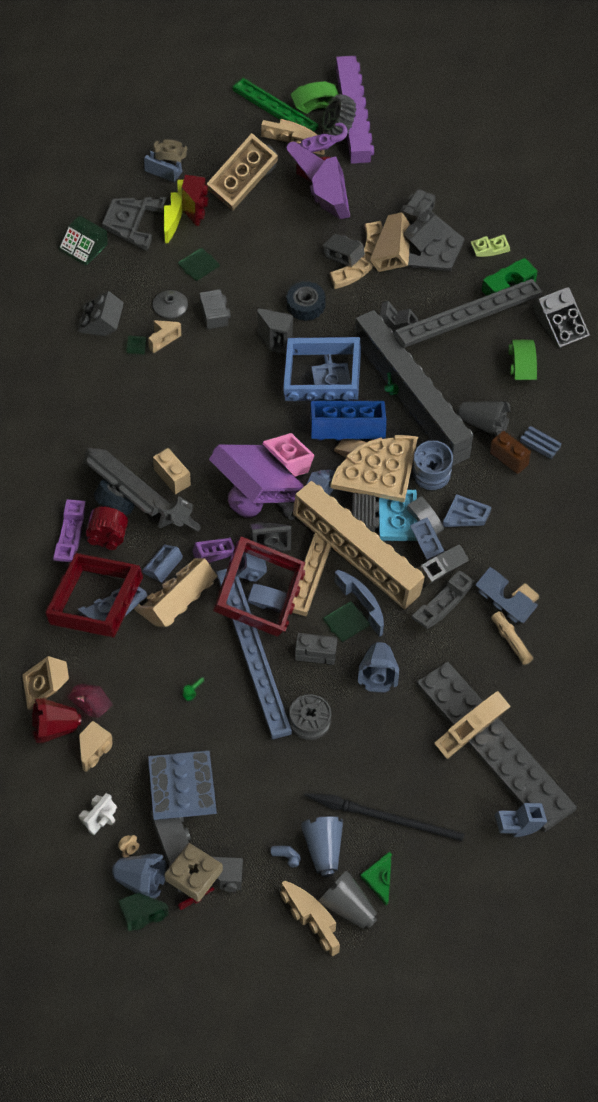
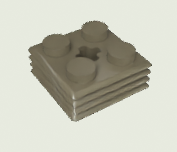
M188 843L165 872V881L199 902L222 873L223 864L191 843ZM197 870L198 873L194 872L190 874V871Z

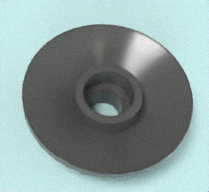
M174 290L163 291L153 300L155 313L166 319L178 318L188 308L187 298L182 293Z

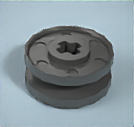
M314 694L298 697L292 703L289 710V724L292 732L299 738L306 740H315L323 737L328 732L331 724V707L326 700Z

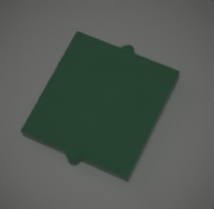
M203 248L198 249L178 262V265L185 270V273L189 274L195 281L220 267V264L212 255H209Z
M351 601L323 618L331 628V632L335 633L341 642L370 626V623L362 615V611H359Z

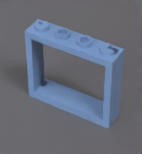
M360 337L288 338L284 378L285 401L358 400L361 358ZM353 354L352 385H291L293 355Z

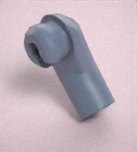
M290 846L271 847L272 856H285L290 867H297L299 865L300 855Z

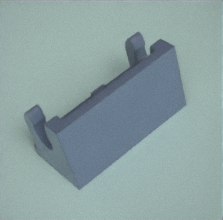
M150 151V157L148 155L144 157L146 172L171 182H175L183 172L180 162L177 161V166L165 161L157 160L153 151Z
M428 517L410 525L427 560H431L445 552Z

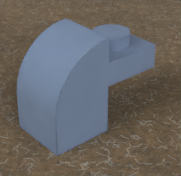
M524 803L517 811H498L495 814L499 832L513 833L514 837L532 834L547 823L542 803Z

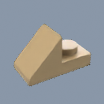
M155 320V333L148 338L149 350L155 353L180 337L181 324L179 322Z

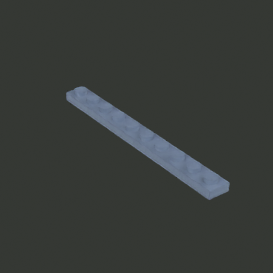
M227 569L216 571L220 587ZM236 575L226 604L251 614L241 582ZM232 619L272 739L291 735L292 730L257 629Z

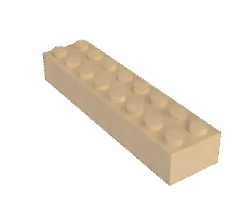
M310 481L295 494L293 515L314 533H317L326 543H329L335 551L404 610L420 596L425 578L423 573L409 564L405 557L396 553L391 545L383 542L377 533L370 531L361 520H357L347 508H343L338 504L334 497H330L325 493L320 485Z

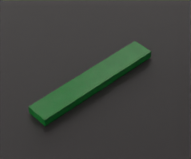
M242 78L233 85L234 92L279 120L284 119L297 123L313 132L318 129V123L245 78Z

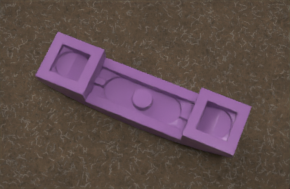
M66 500L61 534L53 557L55 561L72 562L77 553L83 527L85 501Z

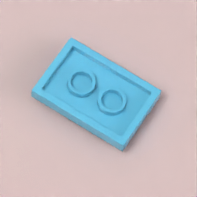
M407 490L405 503L379 498V537L382 541H417L410 526L416 523L417 520L406 509L408 504L417 499L416 490Z

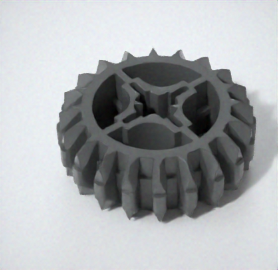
M340 94L329 101V105L326 107L325 112H323V122L321 123L323 134H341L342 128L335 126V123H343L347 127V133H349L357 110L353 99L347 95Z

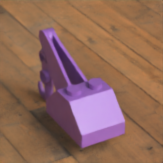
M335 123V126L342 128L341 134H321L305 138L300 144L290 142L287 145V150L313 183V185H310L316 203L319 202L321 208L337 218L344 219L350 217L344 175L337 157L328 158L324 161L312 153L328 149L347 136V127L343 123Z

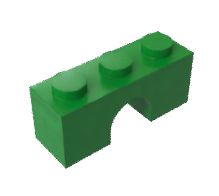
M523 258L483 279L482 292L488 296L509 288L510 283L517 285L531 279L536 283L538 271L526 258Z

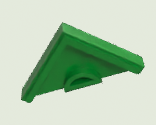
M390 852L360 874V878L385 905L389 901L392 856Z

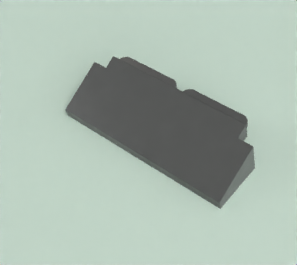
M87 448L83 460L85 465L88 464L110 484L117 486L119 491L143 512L149 513L151 516L157 513L162 514L158 524L159 528L173 523L170 520L171 515L155 507L154 504L156 499L167 504L169 502L105 449Z

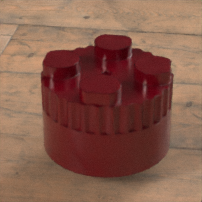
M98 507L93 509L86 529L87 541L91 545H100L109 550H116L117 546L123 543L128 518L124 513L114 508Z

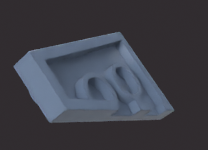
M138 587L125 616L147 597L145 590ZM121 588L113 591L111 596L103 600L98 599L94 601V604L87 608L82 607L78 609L79 614L82 617L105 621Z

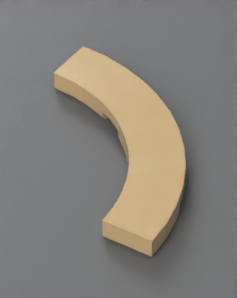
M381 221L364 224L366 232L365 255L352 267L347 265L344 268L330 272L334 289L354 283L374 267L370 259L383 229Z

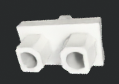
M107 793L103 797L96 795L91 802L93 809L90 812L83 810L79 815L80 821L87 827L89 833L95 835L106 823L109 825L114 824L115 819L112 815L116 812L117 806L113 803L111 795Z

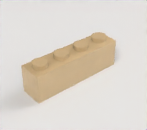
M205 558L193 559L176 573V579L172 578L162 584L163 589L155 594L151 593L146 597L148 601L142 606L138 604L134 610L155 626H170L174 622V618L186 611L187 606L192 601L197 600L200 597V593L204 589L209 588L217 577Z

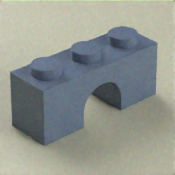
M489 567L476 583V586L480 588L478 592L487 599L491 597L494 600L492 604L501 611L504 608L509 612L507 616L515 623L517 621L524 623L538 605L521 591H518L514 597L506 599L504 588L509 581L495 569Z

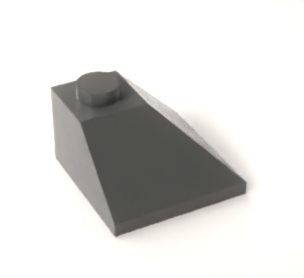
M262 522L250 524L251 541L276 551L291 550V526Z

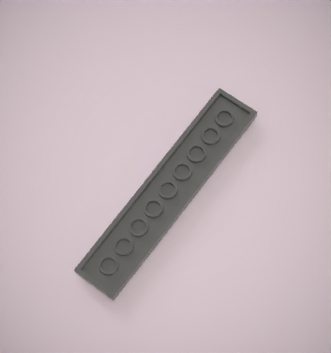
M446 662L417 681L416 686L451 726L455 725L483 702L449 662ZM499 718L467 743L521 806L524 803H542L547 823L541 828L544 832L576 811L577 806Z

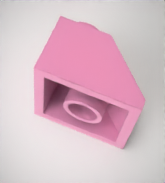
M292 433L263 441L265 448L293 476L296 477L309 472L314 454Z

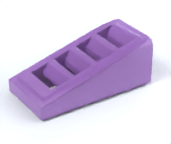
M231 538L195 542L193 555L195 558H205L208 563L232 556L235 547Z

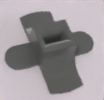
M179 496L174 502L169 504L163 503L158 499L155 500V507L171 515L170 520L175 525L182 527L183 524H186L196 531L200 530V524L190 517L193 504Z

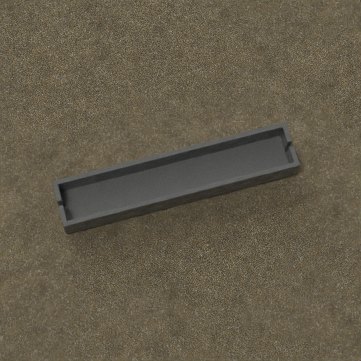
M373 310L357 317L355 337H360L361 350L387 384V373L391 372L392 382L397 384L399 388L396 396L430 440L442 442L451 449L453 465L470 458L473 439L472 431L464 425L462 418L456 415L451 404L445 401L441 391L434 387L432 380L423 373L422 367L416 364L411 353L401 346L393 335L392 329L388 328L384 323L382 316Z

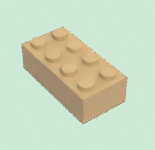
M251 133L207 183L208 190L233 211L278 161V155Z

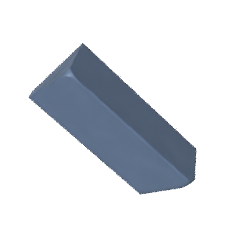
M164 544L142 572L162 583L181 561L183 555L178 547Z

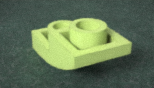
M505 235L490 240L485 236L471 241L474 252L478 257L494 256L510 251Z

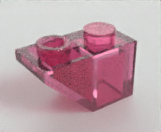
M78 684L71 690L72 693L67 696L70 701L91 717L99 718L113 705L101 687L95 685Z

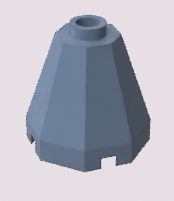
M376 642L370 646L359 665L358 683L360 685L363 683L368 691L387 692L391 686H398L399 667L391 648L386 643Z
M155 853L121 858L113 865L112 874L118 883L147 900H154L161 893V890H157L159 883L164 885L167 863L165 860H161L164 858L163 855Z

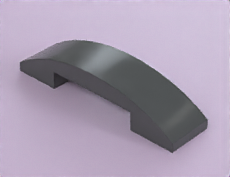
M459 570L448 581L447 586L431 602L420 607L411 618L426 629L434 626L462 600L475 581Z

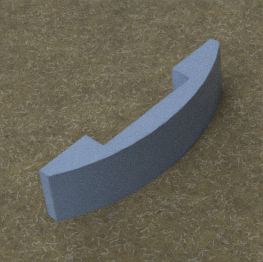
M340 570L335 571L334 582L345 595L352 592L369 612V625L379 637L382 636L384 627L383 615L373 594L353 576Z

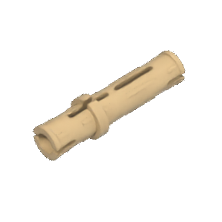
M501 611L495 613L491 619L500 630V635L508 641L523 665L531 662L533 656L517 636L514 626L509 624Z

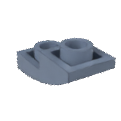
M253 584L247 602L262 609L268 607L280 613L286 593L267 586Z

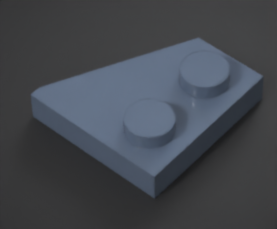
M456 494L443 521V526H483L491 512V507Z

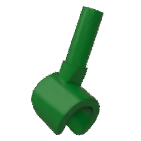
M388 372V385L384 389L386 392H390V395H394L399 392L397 384H393L392 374Z
M200 677L191 686L186 685L184 687L183 696L187 701L192 700L196 696L194 690L204 681L203 677Z

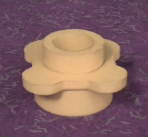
M135 835L124 836L118 844L124 858L135 853L140 846L136 841L137 837Z

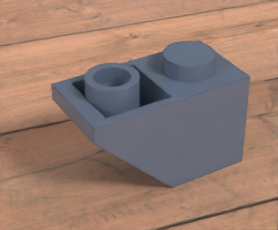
M330 469L312 472L307 484L312 481L316 485H320L324 492L330 495L334 490L330 487L335 472Z

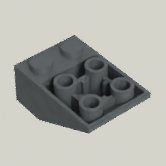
M569 287L541 297L531 304L538 321L558 348L590 336Z

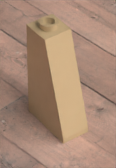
M402 212L388 215L370 259L378 272L408 266L410 240L404 235V232H406L411 224Z

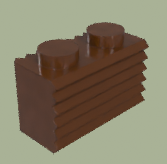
M502 431L492 440L490 453L517 474L529 465L531 450L517 442V439Z

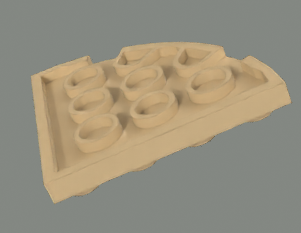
M395 435L394 438L382 439L381 437L362 444L348 454L342 464L338 466L330 488L374 495L379 498L405 503L418 437Z

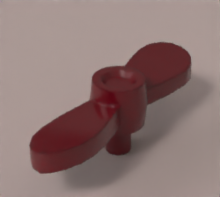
M213 887L209 888L205 895L211 893L215 889ZM190 898L181 902L178 907L182 910L192 903L197 904L199 902Z

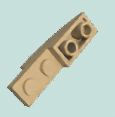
M281 119L280 123L263 120L261 124V137L300 144L305 138L317 136L310 129ZM324 150L312 153L324 155Z
M497 691L453 725L434 744L449 759L511 706Z
M282 882L280 895L285 903L288 902L290 904L294 919L299 920L302 925L309 922L312 932L314 934L317 933L321 938L320 944L324 951H329L331 956L339 953L340 944L333 934L336 931V922L330 913L305 890L290 882Z

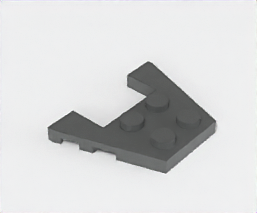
M147 197L144 200H135V198L112 199L102 223L103 229L148 251L152 235L137 232L138 226L145 210L163 213L167 198L160 197L157 200H152L151 197Z
M426 206L422 207L419 216L426 212V209H428ZM435 215L446 227L422 250L420 256L409 252L408 266H412V268L424 267L432 270L451 271L465 239Z

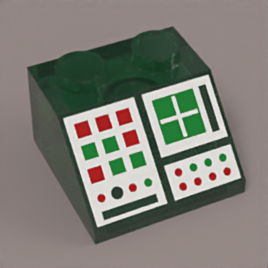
M79 215L68 226L59 250L87 266L108 245L107 231Z

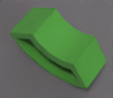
M325 81L299 86L291 93L296 108L306 114L318 108H326L329 105V101L336 95H339L335 85Z
M512 340L511 344L508 345V354L512 358L510 375H513L515 380H537V359L534 340Z

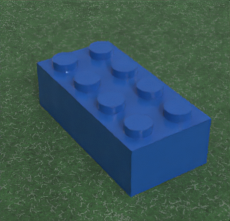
M311 401V439L374 440L381 437L386 439L384 401Z

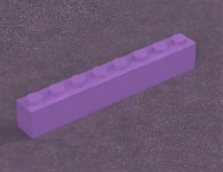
M356 56L336 57L339 92L353 99L357 109L352 128L347 133L351 164L371 162V155H374V146L370 144L372 143V134L368 133L370 131V122L366 121L368 119V110L364 109L366 107V98L362 97L364 95V86L360 85L362 84V74L358 73L360 72V63L356 61Z

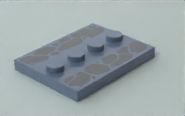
M210 751L148 756L154 820L217 814Z

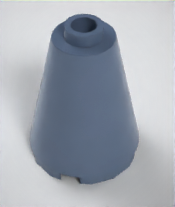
M318 817L313 823H310V819L301 823V829L316 872L321 874L322 877L333 876L334 872L338 871L343 819L339 820L338 817Z

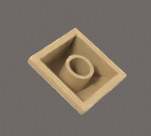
M47 656L23 674L27 709H33L35 699H47L69 679L66 661Z

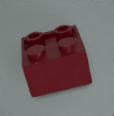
M185 175L182 184L183 212L196 226H199L200 221L204 220L205 217L204 207L208 206L209 197H206L208 185H206L205 177Z

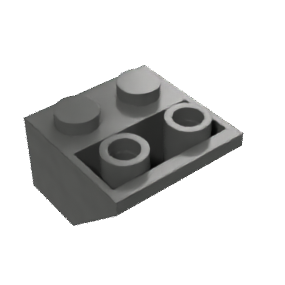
M109 291L98 295L91 301H87L83 306V314L79 320L78 331L80 333L101 336L117 330L124 302Z
M258 308L257 334L270 351L287 354L288 338H293V315Z

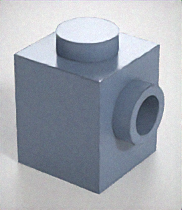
M244 552L236 573L237 577L256 582L267 572L265 560Z

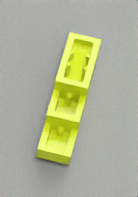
M177 180L178 192L171 193V205H164L165 243H169L181 219L183 211V180Z

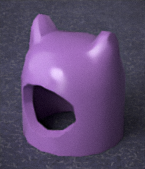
M235 485L228 494L230 507L242 517L252 518L263 507V503H252Z

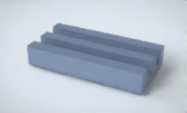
M531 426L524 433V436L522 435L520 438L521 443L550 459L553 458L562 444Z

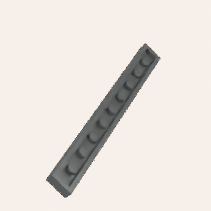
M531 279L397 329L393 335L401 346L405 348L539 297L542 294V290Z

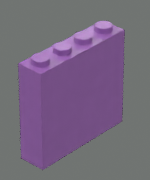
M218 445L214 448L213 454L209 459L252 503L295 502V494L304 487L263 445Z

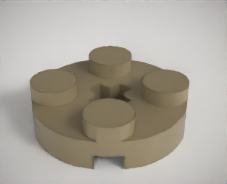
M166 139L163 140V143L156 141L153 152L157 160L166 159L171 160L173 163H177V161L181 163V159H184L187 155V147H182V143L179 141Z

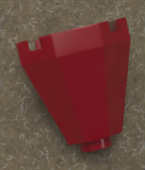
M44 698L35 699L32 711V726H35V729H37V731H33L36 743H44L76 731L77 726L81 725V715L77 714L75 708Z

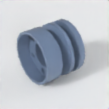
M426 441L416 448L412 476L421 488L437 490L443 488L449 482L453 465L451 449L439 441Z

